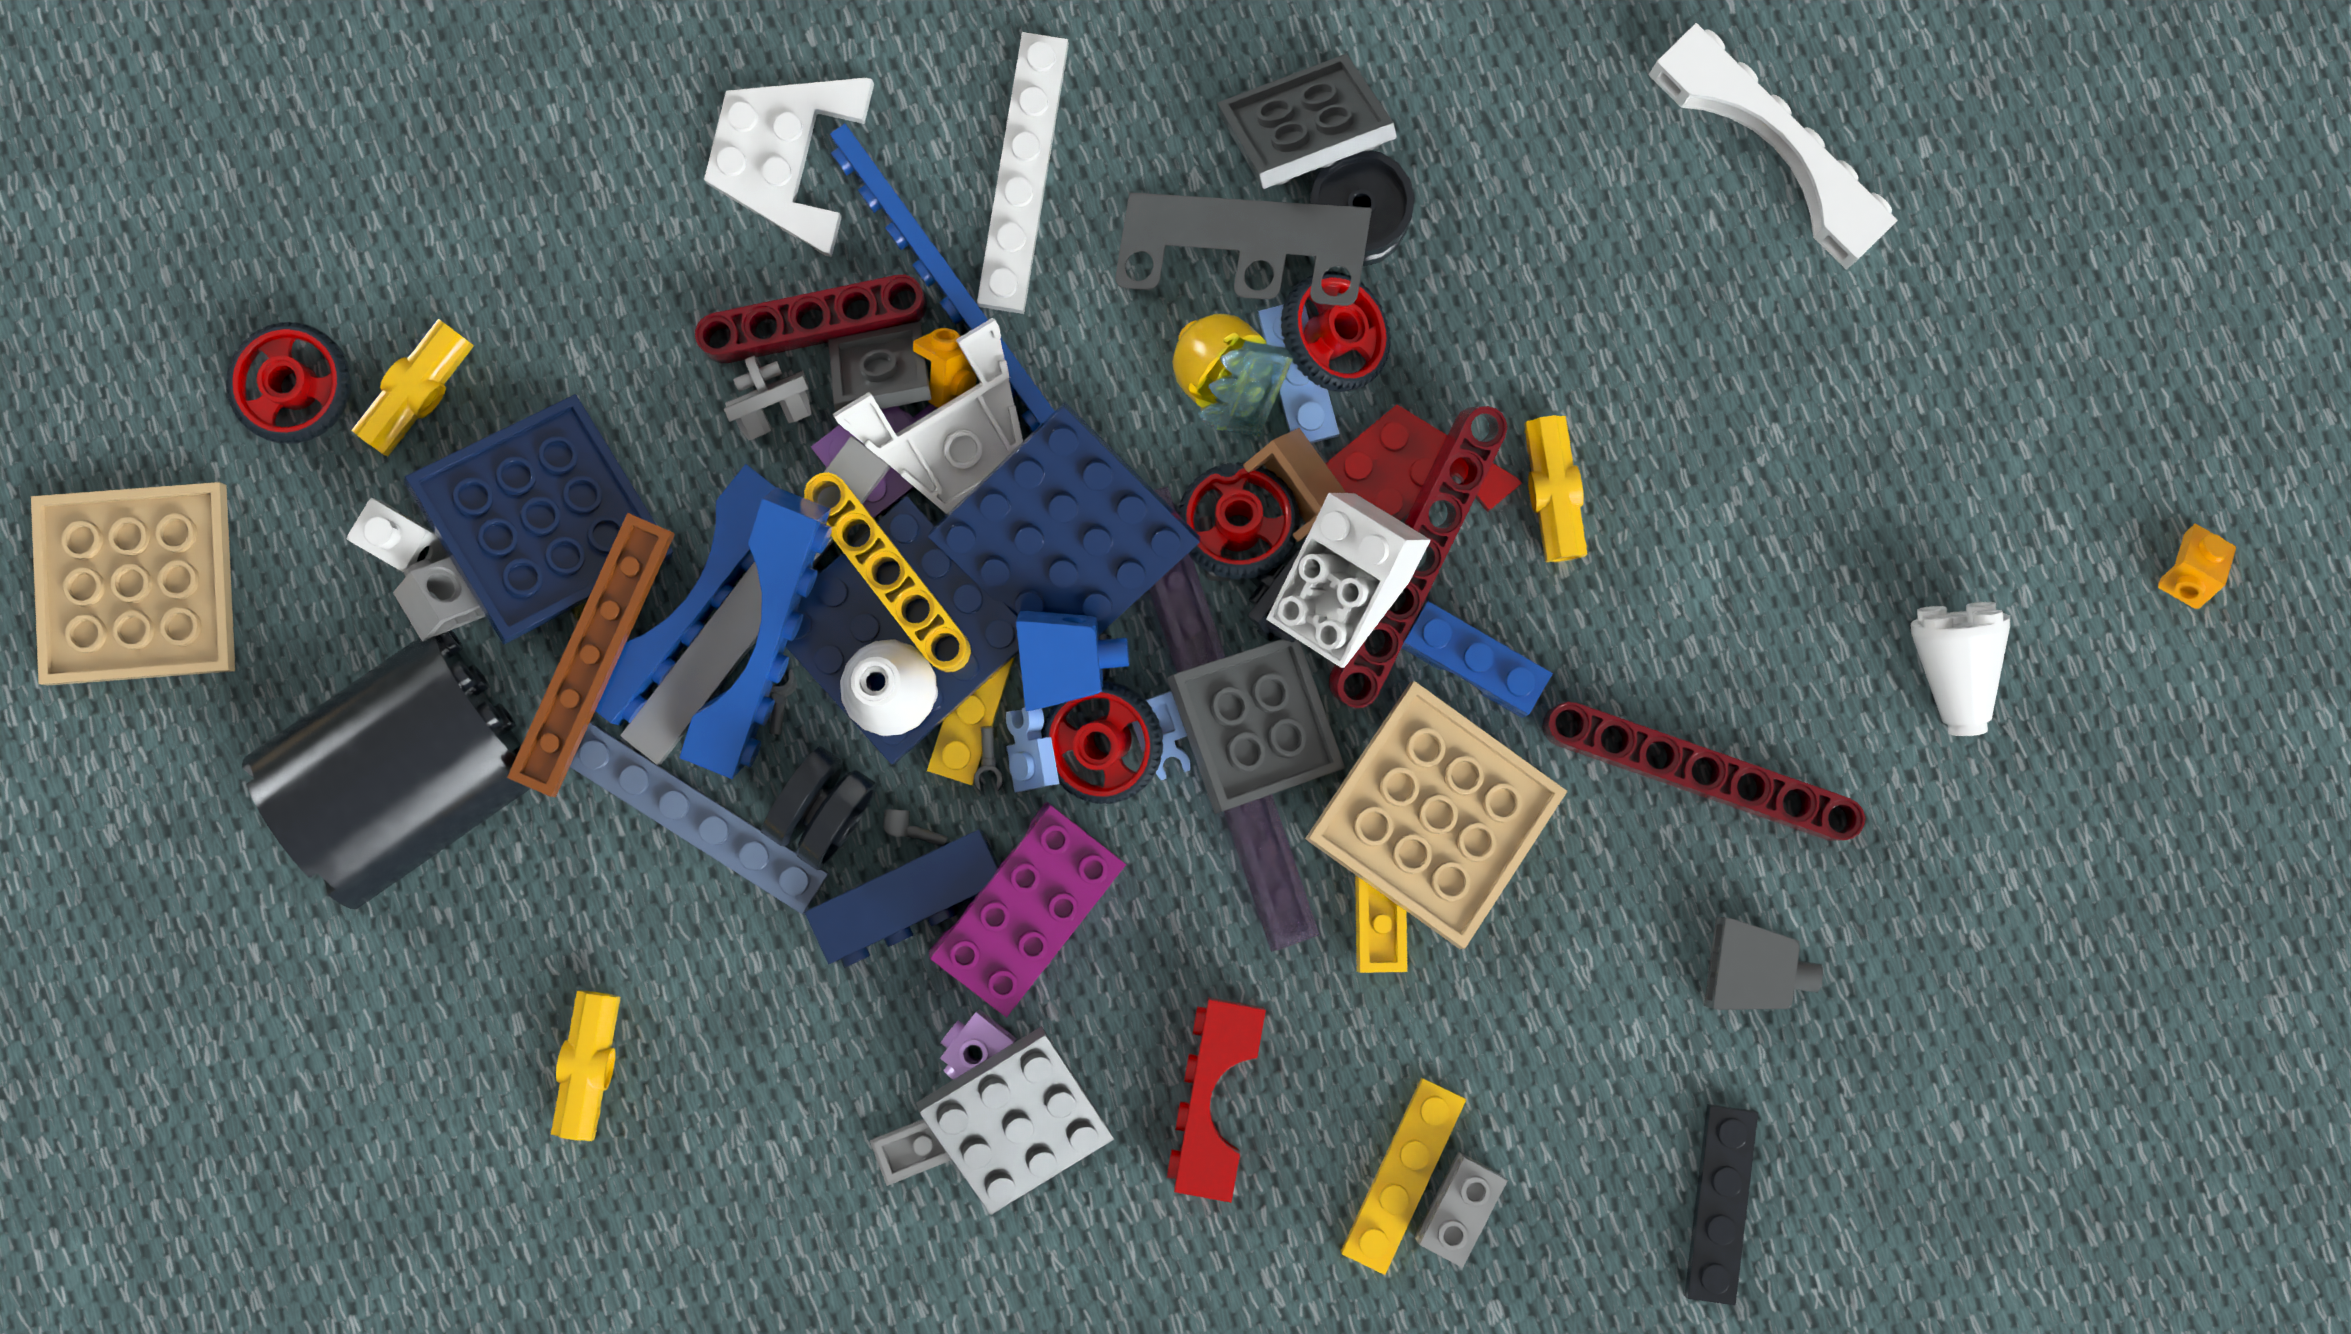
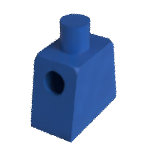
M1019 611L1016 628L1026 711H1033L1102 692L1103 687L1102 669L1129 666L1127 638L1099 640L1097 617Z

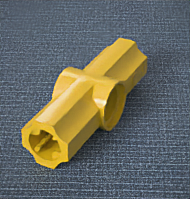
M438 319L411 355L399 359L389 368L381 381L380 389L382 392L351 431L388 457L418 418L422 419L428 416L436 408L445 394L446 387L444 384L474 345Z
M1553 415L1526 421L1524 423V433L1526 434L1527 452L1531 471L1528 473V488L1533 512L1538 513L1545 562H1561L1587 556V544L1580 507L1583 505V486L1579 468L1577 465H1573L1566 416Z
M577 991L568 1040L564 1041L557 1061L556 1081L560 1083L551 1135L570 1140H595L603 1091L607 1090L611 1082L615 1064V1049L612 1048L620 996L594 991Z

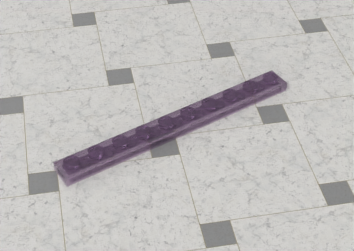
M1168 486L1155 489L1154 491L1176 512ZM1187 554L1149 589L1177 673L1226 658L1193 559ZM1272 794L1224 811L1271 952L1319 936Z

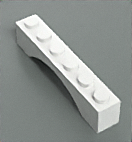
M1695 23L1655 63L1649 76L1681 108L1705 110L1728 117L1753 130L1774 147L1790 166L1803 190L1811 215L1813 238L1846 270L1898 221L1891 214L1892 209L1888 202L1880 195L1870 193L1858 182V175L1855 170L1845 161H1837L1824 148L1825 143L1818 133L1811 128H1803L1791 116V109L1782 98L1777 95H1770L1760 86L1755 72L1745 63H1737L1725 51L1723 41L1713 31L1708 29L1704 31Z

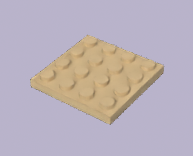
M214 482L31 496L38 683L40 685L48 686L235 671L227 485Z
M1413 681L1408 684L1305 839L1459 949H1465L1566 795L1567 790L1420 684Z

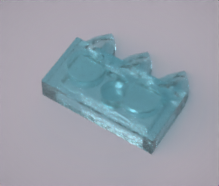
M1245 341L1242 348L1232 350L1220 357L1224 367L1232 374L1221 377L1209 384L1210 390L1220 399V402L1205 406L1198 411V415L1210 428L1260 437L1293 361V357L1290 351L1284 347Z

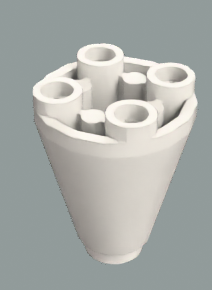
M1994 602L1970 603L1966 605V611L1947 613V608L1943 606L1917 609L1918 619L1911 623V634L1942 722L1948 724V734L1954 736H1973L1986 733L1988 731L1987 722L1991 721L2010 629V615L2003 613L2002 610H1996V603Z
M897 640L874 641L860 648L846 663L840 680L841 701L849 717L864 730L882 736L901 735L918 727L931 712L938 696L936 675L929 661L914 646ZM882 673L885 677V686L879 691L870 690L871 680L869 676H878Z

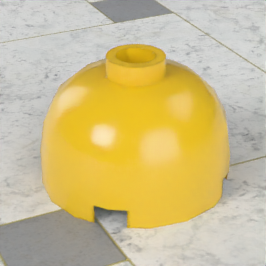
M1213 314L1198 321H1192L1180 332L1179 341L1174 351L1172 363L1176 381L1182 390L1202 409L1217 408L1221 404L1216 399L1220 398L1232 386L1234 398L1255 378L1265 359V356L1259 350L1261 345L1267 347L1266 340L1248 323L1237 316Z

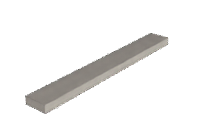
M851 436L823 473L829 472L840 477L863 504L891 466L859 440ZM835 486L823 489L819 494L818 504L830 509L836 506L841 498L840 489ZM831 536L823 553H816L812 569L834 542ZM755 562L620 735L656 765L663 763L689 729L692 716L715 696L757 641L761 624L762 592Z

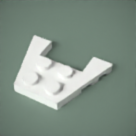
M857 78L726 91L704 178L705 182L752 212L776 224L795 238L797 237L814 247L815 250L823 255L832 257L841 221L840 213L798 204L795 201L817 114L864 124L874 87L873 80Z
M993 318L956 339L980 383L900 432L895 433L870 392L833 413L838 424L848 430L946 514L1023 442L1016 406L1012 398L1007 362L1004 359L1001 345L1000 329Z

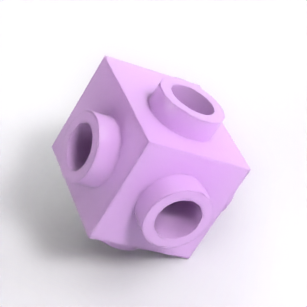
M979 1009L966 1025L958 1020L940 1042L947 1048L940 1057L941 1060L948 1064L944 1072L954 1080L1010 1046L1017 1038ZM970 1045H977L981 1048L983 1052L982 1059L971 1057L969 1053Z

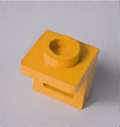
M948 328L936 329L932 333L913 341V351L931 361V399L928 402L938 408L976 385V374L956 341L961 336L955 330Z
M2195 523L2185 532L2175 565L2160 578L2158 588L2194 609L2201 608L2226 585L2236 546Z

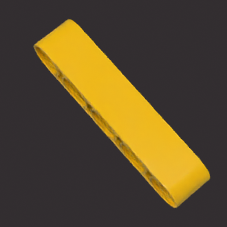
M829 472L813 476L806 484L804 498L818 503L819 494L823 489L830 486L840 489V501L831 508L826 525L832 527L830 536L923 656L937 669L945 672H955L963 668L971 655L970 643L967 637L879 524L840 477ZM856 524H866L870 528L869 540L860 547L849 546L847 542L849 530ZM886 561L897 562L900 566L898 579L890 585L879 584L876 578L879 566ZM922 598L927 600L930 607L927 618L920 623L908 622L905 612L907 605L915 599ZM946 636L957 638L960 648L957 656L950 661L943 662L938 660L935 655L936 643Z

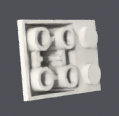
M1328 493L1267 620L1334 664L1345 668L1410 582L1431 540L1355 493Z

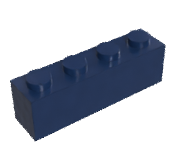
M978 829L804 913L828 965L841 960L844 968L869 957L870 953L867 947L884 940L887 947H890L912 937L914 934L910 927L928 919L932 927L956 916L957 913L953 906L970 898L973 901L1000 866L983 830Z

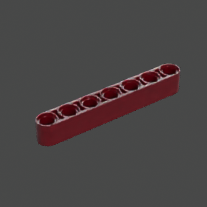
M1489 406L1468 407L1461 411L1455 419L1404 523L1431 540L1426 548V561L1415 570L1410 582L1404 588L1406 600L1402 608L1393 612L1388 610L1373 629H1380L1385 637L1383 648L1375 654H1369L1365 648L1364 641L1345 668L1334 665L1329 677V689L1333 696L1344 704L1354 708H1362L1373 703L1378 696L1505 439L1507 422L1503 414L1496 408ZM1478 415H1483L1487 419L1490 428L1488 435L1481 441H1478L1471 431L1472 421ZM1461 457L1468 465V475L1463 482L1457 484L1450 476V467L1454 460ZM1441 500L1447 507L1448 514L1444 523L1435 527L1429 520L1428 513L1432 504ZM1360 672L1364 679L1363 689L1355 696H1347L1344 692L1346 678L1352 673Z
M1575 702L1562 703L1547 711L1543 718L1542 728L1544 735L1549 742L1556 746L1825 840L1844 841L1855 838L1864 827V811L1858 802L1851 798ZM1561 712H1569L1577 720L1578 728L1575 735L1571 738L1562 736L1556 729V718ZM1607 727L1618 730L1622 736V747L1617 753H1610L1602 746L1601 734ZM1652 743H1658L1666 750L1667 762L1661 769H1655L1647 761L1646 752ZM1698 759L1707 761L1712 769V777L1705 785L1696 782L1692 776V766ZM1744 774L1752 777L1757 786L1756 794L1750 801L1743 799L1737 790V783ZM1790 790L1796 792L1802 802L1801 810L1794 817L1787 814L1783 807V798ZM1835 806L1841 808L1847 818L1844 829L1839 833L1831 828L1828 821L1829 813Z

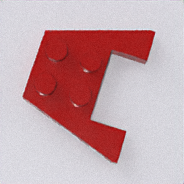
M1396 404L1325 464L1346 493L1357 494L1401 521L1410 513L1448 435ZM1459 457L1451 464L1450 476L1451 478L1457 476L1463 482L1468 475V465L1465 460ZM1492 463L1475 498L1489 512L1522 483L1517 477Z

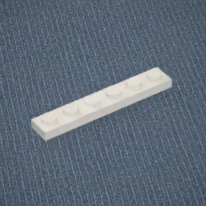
M1022 32L977 299L978 307L1021 314L1025 312L1069 46L1068 39Z

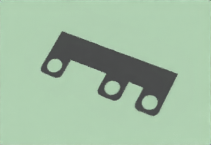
M1129 192L1115 280L1118 286L1122 288L1142 290L1155 288L1160 281L1166 245L1238 250L1240 254L1234 284L1236 294L1243 298L1269 300L1275 298L1280 292L1286 254L1316 256L1310 292L1312 300L1318 304L1348 306L1354 303L1358 297L1372 208ZM1136 252H1146L1153 259L1151 274L1141 281L1132 280L1126 273V262ZM1259 260L1266 261L1273 268V280L1267 288L1253 290L1245 282V272L1253 262ZM1334 266L1344 267L1351 276V284L1348 290L1340 296L1326 294L1321 285L1324 273Z

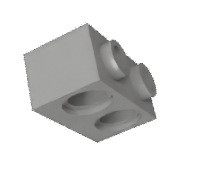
M448 553L444 556L443 560L431 563L430 559H424L408 567L404 571V580L393 592L422 641L485 617L484 612Z
M1458 1151L1414 1236L1418 1244L1463 1268L1508 1180L1497 1171Z

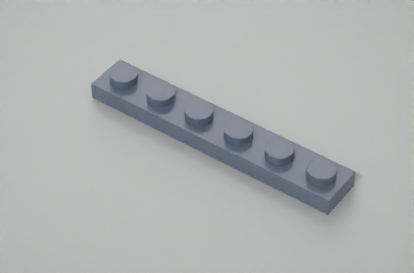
M589 723L570 765L572 769L799 913L805 914L804 912L807 911L830 873L824 869H814L798 858L797 852L791 848L780 846L762 834L761 829L663 767L656 765L650 759L595 724Z

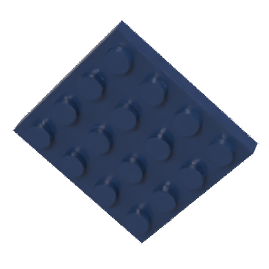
M576 394L406 475L404 479L405 485L503 645L587 602L627 513L656 525ZM669 547L663 562L672 557L673 550L671 547Z
M1066 402L1052 413L938 522L928 534V537L994 601H1003L1016 617H1018L1019 611L1097 617L1099 635L1200 543V536Z
M907 496L877 523L967 637L970 643L971 655L965 666L955 672L939 670L930 663L936 675L938 696L931 712L918 727L901 735L882 736L864 730L853 721L891 765H895L1019 653L1016 628L1017 617L1003 601H994L928 537L934 525ZM870 529L851 546L860 547L869 540ZM844 553L816 577L807 598L802 596L797 612L803 614L802 623L794 640H788L786 648L848 717L849 715L841 701L840 680L846 663L860 648L874 641L897 640L914 646L920 652ZM894 561L882 563L876 573L878 583L882 585L894 583L900 574L899 564ZM922 598L915 599L907 605L905 612L908 622L920 623L927 618L930 611L928 601ZM946 636L936 643L935 655L938 660L943 662L950 661L957 656L960 649L957 638ZM882 673L878 676H869L871 680L870 690L879 691L885 686V677Z

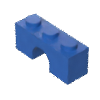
M1429 601L1421 608L1401 647L1436 669L1446 670L1466 680L1482 692L1481 695L1521 718L1530 714L1553 674Z

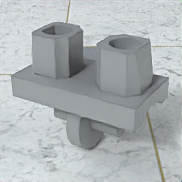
M751 356L745 359L749 373L733 380L739 392L754 385L757 389L725 402L726 407L724 408L729 422L736 420L738 427L749 441L771 431L772 428L763 408L779 402L788 423L810 416L812 411L806 391L809 389V382L802 370L768 384L767 380L782 374L778 362L775 361L760 367L756 357Z

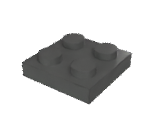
M921 322L828 339L833 402L836 411L868 392L872 394L880 409L931 399L927 359L913 351V341L924 336Z

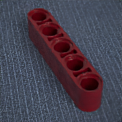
M906 274L893 275L711 313L704 316L698 322L695 329V339L698 346L711 360L718 363H732L745 360L751 356L761 357L828 343V339L919 322L927 310V300L920 284L913 277ZM902 291H910L916 295L914 304L906 310H898L892 306L894 297ZM858 300L868 302L870 309L863 318L853 320L847 317L848 307L853 302ZM808 311H822L823 320L818 327L814 329L801 327V320ZM766 319L777 321V329L771 337L766 339L756 337V328L762 321ZM720 329L731 331V338L724 347H710V338L715 331Z

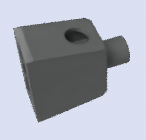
M1716 917L1704 1006L1718 1010L1790 1009L1793 1002L1794 989L1819 992L1823 979V967L1817 963L1798 961L1800 941L1736 919Z

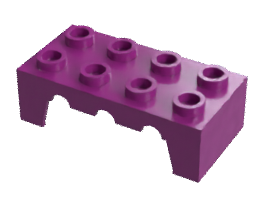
M1046 801L1031 820L1029 830L1021 842L1003 861L991 880L967 907L962 917L950 930L944 931L928 951L930 959L1007 1018L1126 864Z

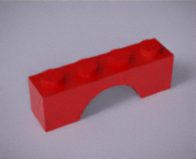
M1208 997L1206 1008L1197 1006L1192 1035L1201 1036L1198 1055H1188L1184 1082L1193 1085L1189 1103L1180 1101L1175 1130L1183 1131L1184 1135L1181 1151L1171 1149L1166 1177L1175 1179L1174 1192L1232 1203L1240 1151L1226 1141L1216 1129L1210 1114V1100L1217 1081L1228 1069L1240 1062L1258 1057L1266 1012L1264 1007Z

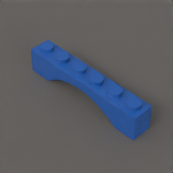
M747 464L742 467L716 500V526L711 552L700 578L687 598L667 619L645 634L626 642L595 710L608 722L620 726L625 720L631 723L647 702L644 696L655 683L660 685L676 664L674 661L675 657L684 646L689 647L704 628L705 624L703 622L714 608L718 610L734 589V583L755 562L748 541L762 498L776 487Z
M778 487L762 498L748 541L757 566L762 592L761 624L756 646L745 670L734 685L727 691L709 700L692 716L679 758L730 779H733L744 766L751 767L761 746V741L755 739L759 725L764 726L767 723L775 704V699L769 697L773 683L778 684L781 681L788 665L789 657L783 655L787 641L794 640L802 623L803 614L797 612L802 596L805 598L809 596L816 581L817 570L812 569L816 553H823L832 532V527L826 525L830 508Z

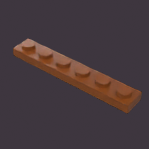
M627 513L507 778L547 796L556 798L675 536L673 532Z

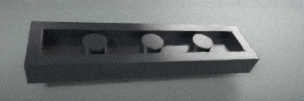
M1707 1104L1684 1294L1687 1299L1736 1305L1758 1120L1757 1111Z

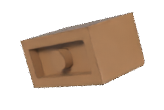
M1300 428L1272 440L1243 464L1248 473L1265 465L1267 469L1277 474V477L1282 478L1288 485V488L1292 490L1298 503L1300 516L1306 522L1305 525L1292 534L1297 542L1307 538L1328 493H1346Z

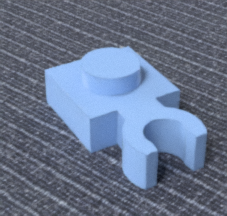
M1168 691L1145 699L1152 707V711L1155 712L1163 735V754L1159 768L1156 771L1157 776L1161 780L1167 778L1163 763L1169 757L1178 758L1182 763L1184 772L1190 771V759L1187 753L1177 747L1175 740L1186 737L1187 734L1172 692ZM1134 721L1132 724L1143 752L1145 751L1144 734L1139 722Z
M1024 707L1022 710L1006 712V724L1015 740V744L1007 746L1014 792L1030 791L1059 784L1051 737L1042 738L1041 735L1044 724L1042 709L1026 711Z

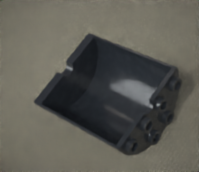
M452 630L425 641L418 637L243 759L242 768L254 778L246 784L248 791L273 835L309 878L318 873L324 879L328 896L347 908L358 909L531 789L507 778L521 748L520 742L511 731V729L516 727L515 721L502 704L498 703L496 706H493L487 700L484 691L490 688L489 683L475 665L472 664L469 667L466 665L458 653L463 649V645Z

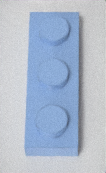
M1305 304L1302 312L1303 333L1305 325L1309 321ZM1283 305L1258 311V318L1263 337L1266 340V348L1288 431L1291 432L1300 428L1311 444L1338 437L1339 430L1328 390L1308 380V376H1304L1297 369V364H1293V360L1289 357V351H1286V346L1283 343L1285 338L1281 334Z

